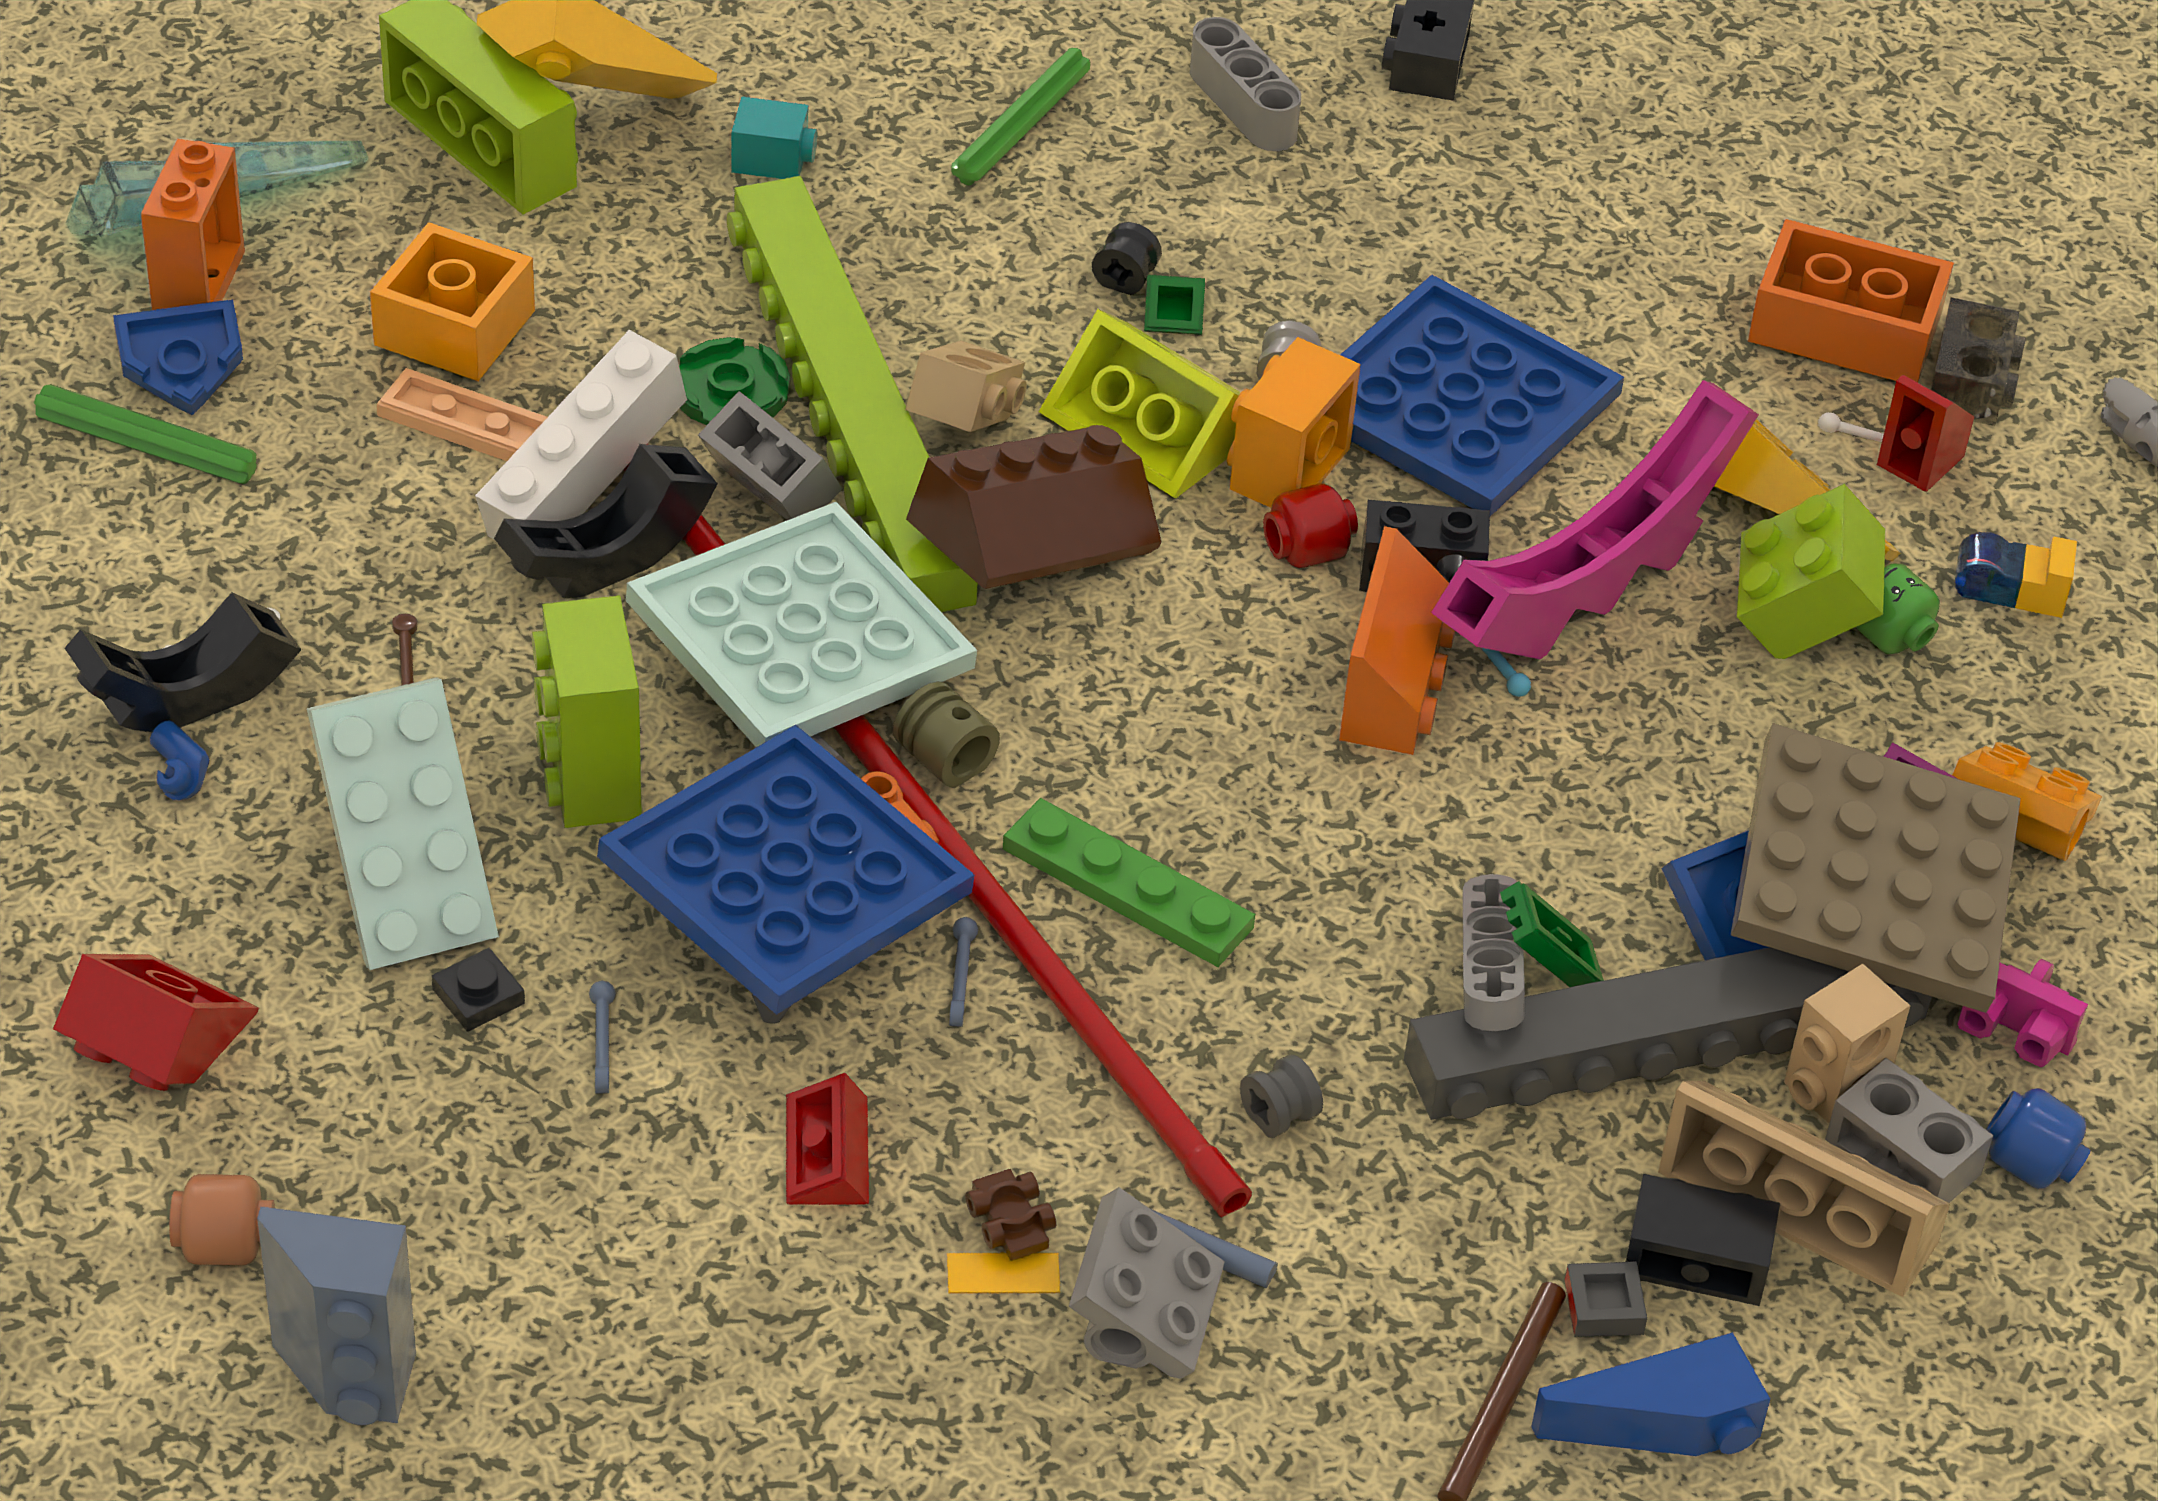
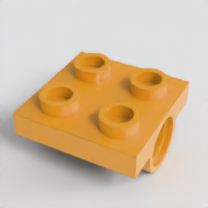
M1996 742L1993 748L1984 746L1959 758L1952 776L1965 782L2021 798L2015 840L2063 861L2068 859L2079 841L2086 823L2095 815L2102 798L2101 795L2087 790L2090 784L2089 780L2062 768L2055 767L2052 774L2029 764L2031 756L2028 753L2001 742Z

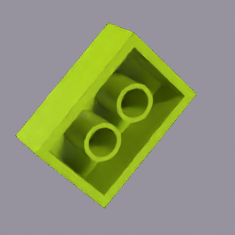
M621 596L542 604L543 631L532 632V647L536 671L545 670V676L534 677V692L538 716L544 715L545 718L547 717V721L536 722L540 760H546L547 763L553 762L552 768H544L548 806H561L564 828L630 821L642 814L639 686Z

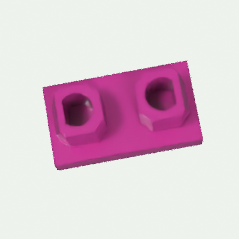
M2042 958L2036 963L2030 974L2010 964L2006 966L1999 963L1995 999L1985 1013L1963 1006L1958 1026L1959 1029L1981 1039L1990 1037L1997 1025L2002 1024L2019 1033L2014 1047L2019 1057L2042 1068L2058 1052L2067 1056L2070 1054L2077 1042V1033L2088 1004L2070 996L2069 992L2050 984L2049 981L2053 973L2054 964Z

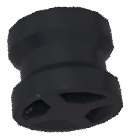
M1133 222L1119 223L1108 234L1105 245L1096 252L1091 262L1092 272L1096 280L1103 287L1134 295L1142 289L1147 281V275L1159 263L1162 256V247L1158 238L1146 227Z

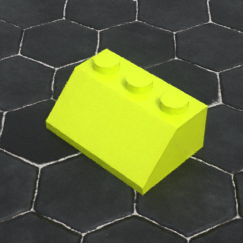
M1097 309L1038 412L1068 431L1088 428L1092 425H1103L1116 431L1121 436L1122 442L1142 458L1147 481L1170 496L1177 498L1227 460L1229 449L1235 440L1236 423L1231 420L1232 409L1241 392L1128 322Z

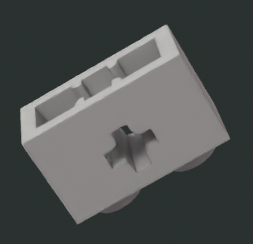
M740 391L698 434L719 467L786 520L828 505L842 490L823 457Z

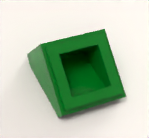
M1147 275L1144 331L1202 335L1205 278Z

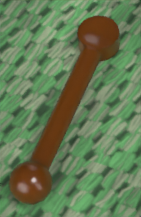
M408 613L399 614L392 620L393 632L399 635L401 686L414 683L412 634L417 631L418 626L416 617Z

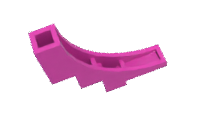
M1702 380L1676 420L1659 441L1608 495L1581 518L1551 538L1518 554L1490 561L1463 560L1431 613L1476 647L1542 659L1549 653L1576 608L1605 615L1613 609L1640 564L1666 571L1675 567L1703 523V520L1696 516L1698 510L1759 414L1714 383Z

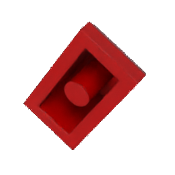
M1902 375L1896 380L1877 465L1927 492L1965 456L1974 416L1954 402Z

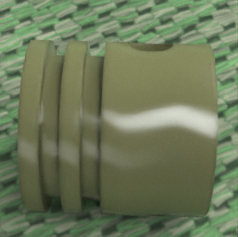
M939 681L929 683L912 694L898 711L893 723V736L895 740L905 747L912 756H915L943 784L952 788H956L984 771L995 757L1000 744V733L997 728L968 702L964 701L950 686ZM953 761L957 763L956 766H952Z

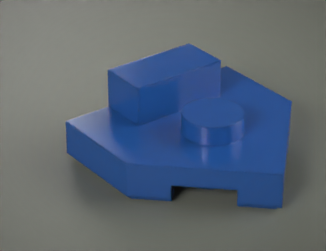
M233 299L113 315L123 376L188 414L193 415L203 406L243 360L242 344Z

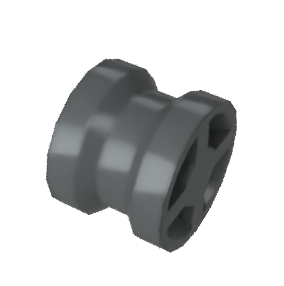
M1289 1054L1274 1063L1272 1071L1268 1073L1254 1071L1244 1076L1240 1082L1241 1100L1246 1113L1268 1138H1275L1285 1133L1290 1127V1122L1296 1119L1309 1121L1317 1117L1323 1110L1322 1091L1310 1067L1296 1055Z

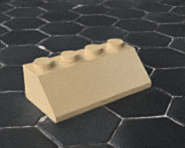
M1682 1081L1676 1090L1658 1173L1667 1178L1680 1179L1690 1184L1732 1193H1746L1756 1198L1779 1202L1777 1234L1904 1297L1939 1243L1950 1203L1932 1195L1926 1189L1912 1185L1870 1164L1864 1158L1850 1154L1808 1133L1804 1128L1788 1123L1748 1103L1742 1097L1728 1093L1706 1081Z

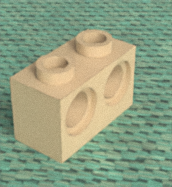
M961 340L920 352L905 410L968 432H974L1007 420L1011 414H1016L1023 403L1027 383L1021 377L1026 362Z
M1864 964L1859 965L1804 1000L1784 1080L1792 1097L1801 1107L1807 1110L1814 1109L1828 1123H1830L1835 1100L1885 1058L1895 1064L1910 1005Z

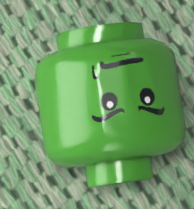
M1889 564L1884 567L1883 615L1855 628L1885 654L1900 653L1908 648L1912 651H1918L1931 641L1938 630L1939 624L1935 621V618L1939 612L1940 599L1907 566L1903 564Z

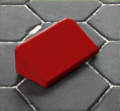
M846 1073L786 1094V1203L788 1205L869 1204L868 1098Z

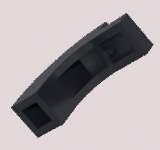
M639 444L618 485L601 503L577 517L562 521L503 519L494 540L510 557L512 566L522 575L536 580L546 578L562 598L584 597L645 571L659 562L694 526L708 504L718 483L686 447Z
M233 592L229 594L197 631L184 640L163 649L145 652L133 651L81 629L64 648L80 670L76 675L80 684L88 692L104 702L118 724L125 728L144 732H153L164 721H173L181 728L251 700L270 685L301 651L299 645L274 611Z

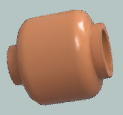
M223 1174L194 1175L188 1180L184 1191H174L172 1195L169 1221L171 1246L181 1247L185 1259L195 1265H248L256 1258L259 1249L260 1237L257 1217L260 1207L275 1208L274 1200H262L260 1186L251 1176Z

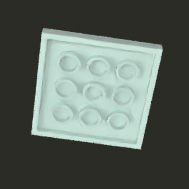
M837 502L627 582L626 602L755 747L760 746L794 725H797L811 737L912 695L929 683L943 682L975 668L977 649Z

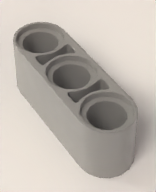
M1210 17L1197 22L1193 27L1190 61V75L1192 79L1248 140L1258 148L1267 151H1281L1293 146L1297 141L1301 106V92L1298 87L1245 31L1232 20L1223 17Z

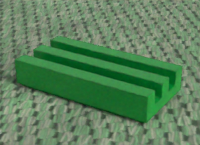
M1518 881L1500 892L1503 903L1510 908L1506 915L1508 922L1516 928L1512 932V936L1518 946L1568 987L1604 981L1592 940L1525 883L1522 884Z

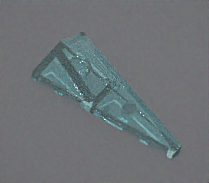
M361 140L209 143L235 148L240 198L363 164L369 158ZM166 161L102 162L94 185L79 186L66 220V225L71 234L102 237L141 226V212Z

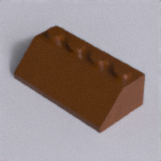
M1092 425L1088 428L1050 433L1014 442L1007 441L998 445L960 450L956 453L929 457L906 517L910 524L983 589L1149 554L1158 549L1162 542L1142 458L1122 442L1121 436L1116 431L1103 425Z

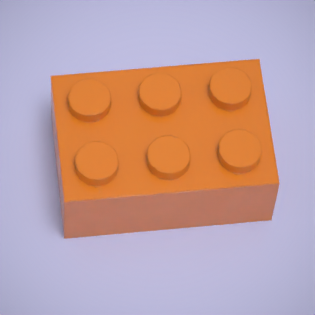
M1785 219L1758 289L1748 342L1894 381L1904 375L1918 383L1942 315L1954 262Z

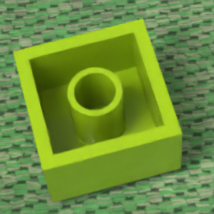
M1845 484L1821 495H1814L1806 499L1802 504L1773 518L1755 523L1751 528L1741 532L1737 618L1774 658L1786 659L1883 615L1885 528Z

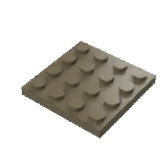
M1772 723L1764 741L1731 936L1846 971H1852L1859 965L1864 964L1883 982L1986 1013L1996 994L2021 798Z

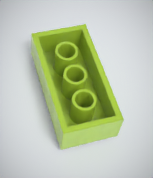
M410 0L379 15L384 101L522 215L577 187L576 164L578 163V153L575 136L577 110L574 101L566 91L558 89L546 78L539 75L536 70L513 58L486 34L476 22L469 18L462 8L453 5L448 0Z

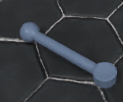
M969 917L956 920L952 928L958 943L949 1026L963 1027L971 941L978 934L977 923Z
M603 980L594 983L589 991L590 999L596 1005V1094L609 1093V1004L613 1002L616 994L613 985Z

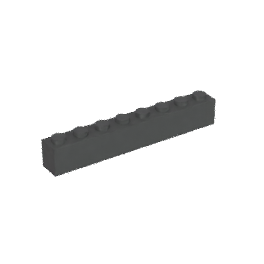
M1769 947L1525 996L1524 1020L1518 1026L1508 1030L1485 1031L1474 1028L1466 1022L1464 1009L1410 1019L1404 1061L1430 1120L1448 1116L1468 1119L1480 1114L1486 1108L1511 1103L1531 1106L1554 1094L1574 1090L1594 1093L1606 1088L1613 1082L1643 1077L1646 1080H1657L1669 1075L1676 1069L1705 1064L1708 1067H1720L1731 1062L1736 1057L1763 1051L1773 1055L1788 1052L1793 1048L1804 1000L1850 971ZM1884 982L1910 1005L1904 1028L1915 1024L1920 1019L1926 1018L1932 996Z

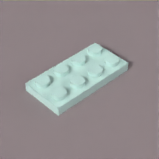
M437 677L307 708L366 967L369 970L499 937L442 680Z

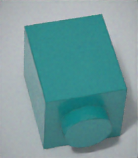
M742 96L731 132V173L778 179L800 176L803 162L813 163L817 148V129L808 128L809 105Z

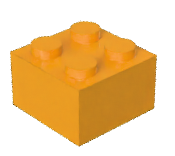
M428 222L370 291L374 345L479 382L535 312L533 257Z
M1299 337L1292 342L1281 356L1274 355L1267 363L1262 378L1251 390L1246 388L1239 394L1232 409L1231 420L1236 423L1235 440L1227 456V465L1232 467L1230 490L1271 508L1274 499L1283 492L1321 484L1350 449L1361 364Z

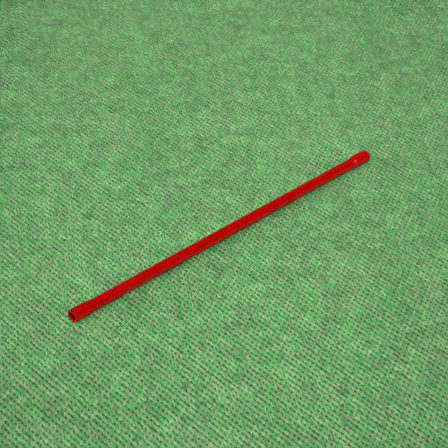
M702 514L683 538L684 542L696 556L725 545V542ZM861 715L833 727L869 773L884 772L896 779L898 786L903 792L904 801L921 820L927 821L932 826L939 840L938 844L975 874L972 893L967 896L1181 1162L1187 1177L1220 1217H1224L1245 1207L1252 1197V1191L1219 1149L1208 1143L867 718Z

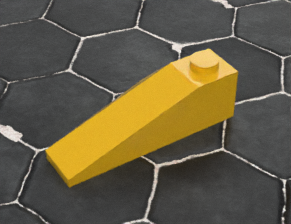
M510 0L477 15V25L513 58L533 68L539 75L554 81L668 99L681 98L717 83L716 72L595 0Z
M1757 419L1714 485V487L1778 514L1802 504L1806 499L1814 495H1821L1831 490L1828 487L1829 485L1815 472L1808 469L1797 459H1790L1789 457L1794 452ZM1885 539V559L1892 562L1901 553Z

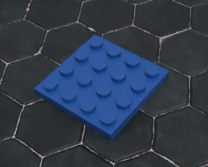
M1430 275L1340 354L1361 364L1351 442L1473 509L1490 510V516L1621 395L1624 376L1434 275Z
M797 725L792 726L599 838L597 857L776 1015L971 894L975 874Z

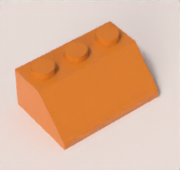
M1384 526L1350 655L1339 740L1413 755L1418 734L1431 735L1438 698L1428 697L1429 689L1440 692L1442 690L1448 655L1439 653L1440 646L1452 649L1456 631L1431 613L1449 582L1396 528Z

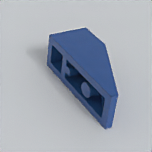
M1732 1332L1539 1388L1531 1428L1538 1439L1699 1456L1719 1449L1724 1454H1734L1746 1449L1757 1438L1761 1437L1770 1397Z

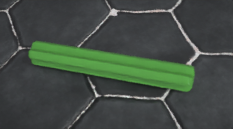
M1069 48L952 163V175L958 177L961 183L968 186L980 180L1090 70V59L1082 55L1081 49Z
M49 384L44 385L40 394H37L35 397V414L41 419L239 484H246L257 469V454L251 449Z

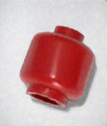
M1316 484L1283 492L1277 496L1272 503L1271 511L1264 515L1263 529L1267 546L1276 559L1285 558L1292 566L1305 568L1344 557L1349 551L1351 535L1356 534L1358 531V518L1354 505L1349 499L1342 500L1338 492L1327 484Z

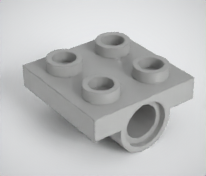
M1120 1187L1101 1198L1069 1307L1089 1320L1084 1336V1344L1088 1352L1097 1360L1135 1369L1151 1363L1168 1376L1182 1379L1195 1371L1225 1261Z

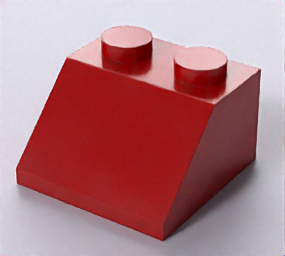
M82 954L53 1030L76 1040L73 1049L77 1053L103 1063H112L114 1059L132 1068L129 1077L135 1082L152 1089L167 1091L170 1084L195 1083L258 1013L259 1007L150 954Z

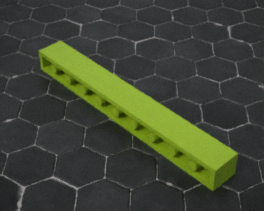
M796 176L735 187L734 212L727 213L726 218L730 241L733 247L742 246L744 249L742 255L743 266L748 282L750 284L759 283V302L764 319L766 321L775 320L777 324L775 336L778 351L782 359L791 358L793 361L792 376L799 398L809 397V415L816 437L826 436L827 438L826 452L828 464L835 477H844V496L850 516H861L863 521L862 529L941 612L976 605L978 583L906 520L929 455L909 411L905 410L904 400L802 177Z

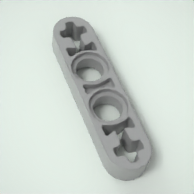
M1497 874L1480 875L1471 878L1463 886L1464 1017L1466 1022L1472 1027L1485 1031H1502L1514 1028L1523 1022L1525 1017L1524 950L1514 942L1512 932L1516 928L1508 922L1506 912L1510 908L1503 903L1500 895L1501 891L1518 881L1511 877Z

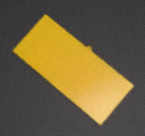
M1005 1252L947 1253L948 1293H1060L1058 1253H1034L1010 1261Z

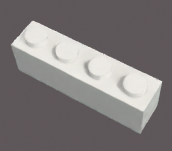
M628 330L475 495L487 535L494 539L503 519L562 521L583 514L631 462L639 444H647L687 400L677 356L637 333Z

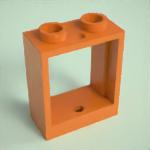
M177 139L141 212L152 310L223 300L245 253L234 147L209 144L203 141Z

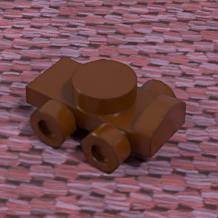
M1007 1169L972 1181V1190L965 1193L966 1204L973 1218L983 1215L987 1216L989 1221L982 1223V1233L990 1249L1003 1246L1010 1261L1049 1249V1238L1045 1231L1056 1228V1217L1048 1202L1033 1207L1028 1202L1040 1196L1037 1180L1031 1171L1018 1175L1015 1178L1012 1170Z

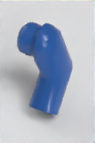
M164 721L153 730L150 737V744L167 759L165 763L168 765L165 774L159 770L157 771V784L170 799L186 800L195 796L200 791L210 762L209 756L202 747L173 721Z

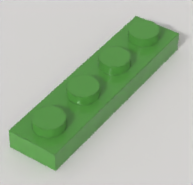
M1039 798L1003 835V850L1216 967H1219L1254 929L1256 914L1042 798Z

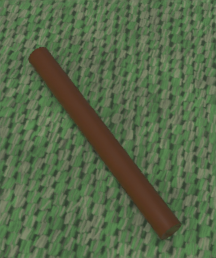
M1552 1282L1541 1284L1438 1492L1437 1497L1439 1501H1467L1566 1299V1293L1559 1285Z

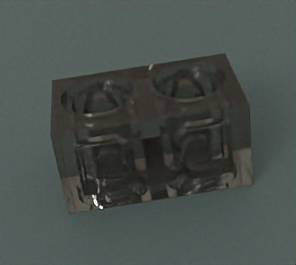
M1951 297L1930 390L1954 402L1973 415V422L1995 426L2000 406L2012 408L2019 374L2008 372V370H2019L2026 337L2015 335L2020 311Z

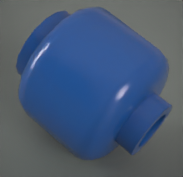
M2040 1088L2031 1089L2023 1095L2012 1091L2001 1104L1986 1128L1993 1135L1989 1148L1990 1159L2013 1176L2036 1189L2050 1186L2057 1177L2069 1183L2082 1168L2091 1152L2089 1148L2081 1144L2086 1133L2087 1124L2085 1118Z

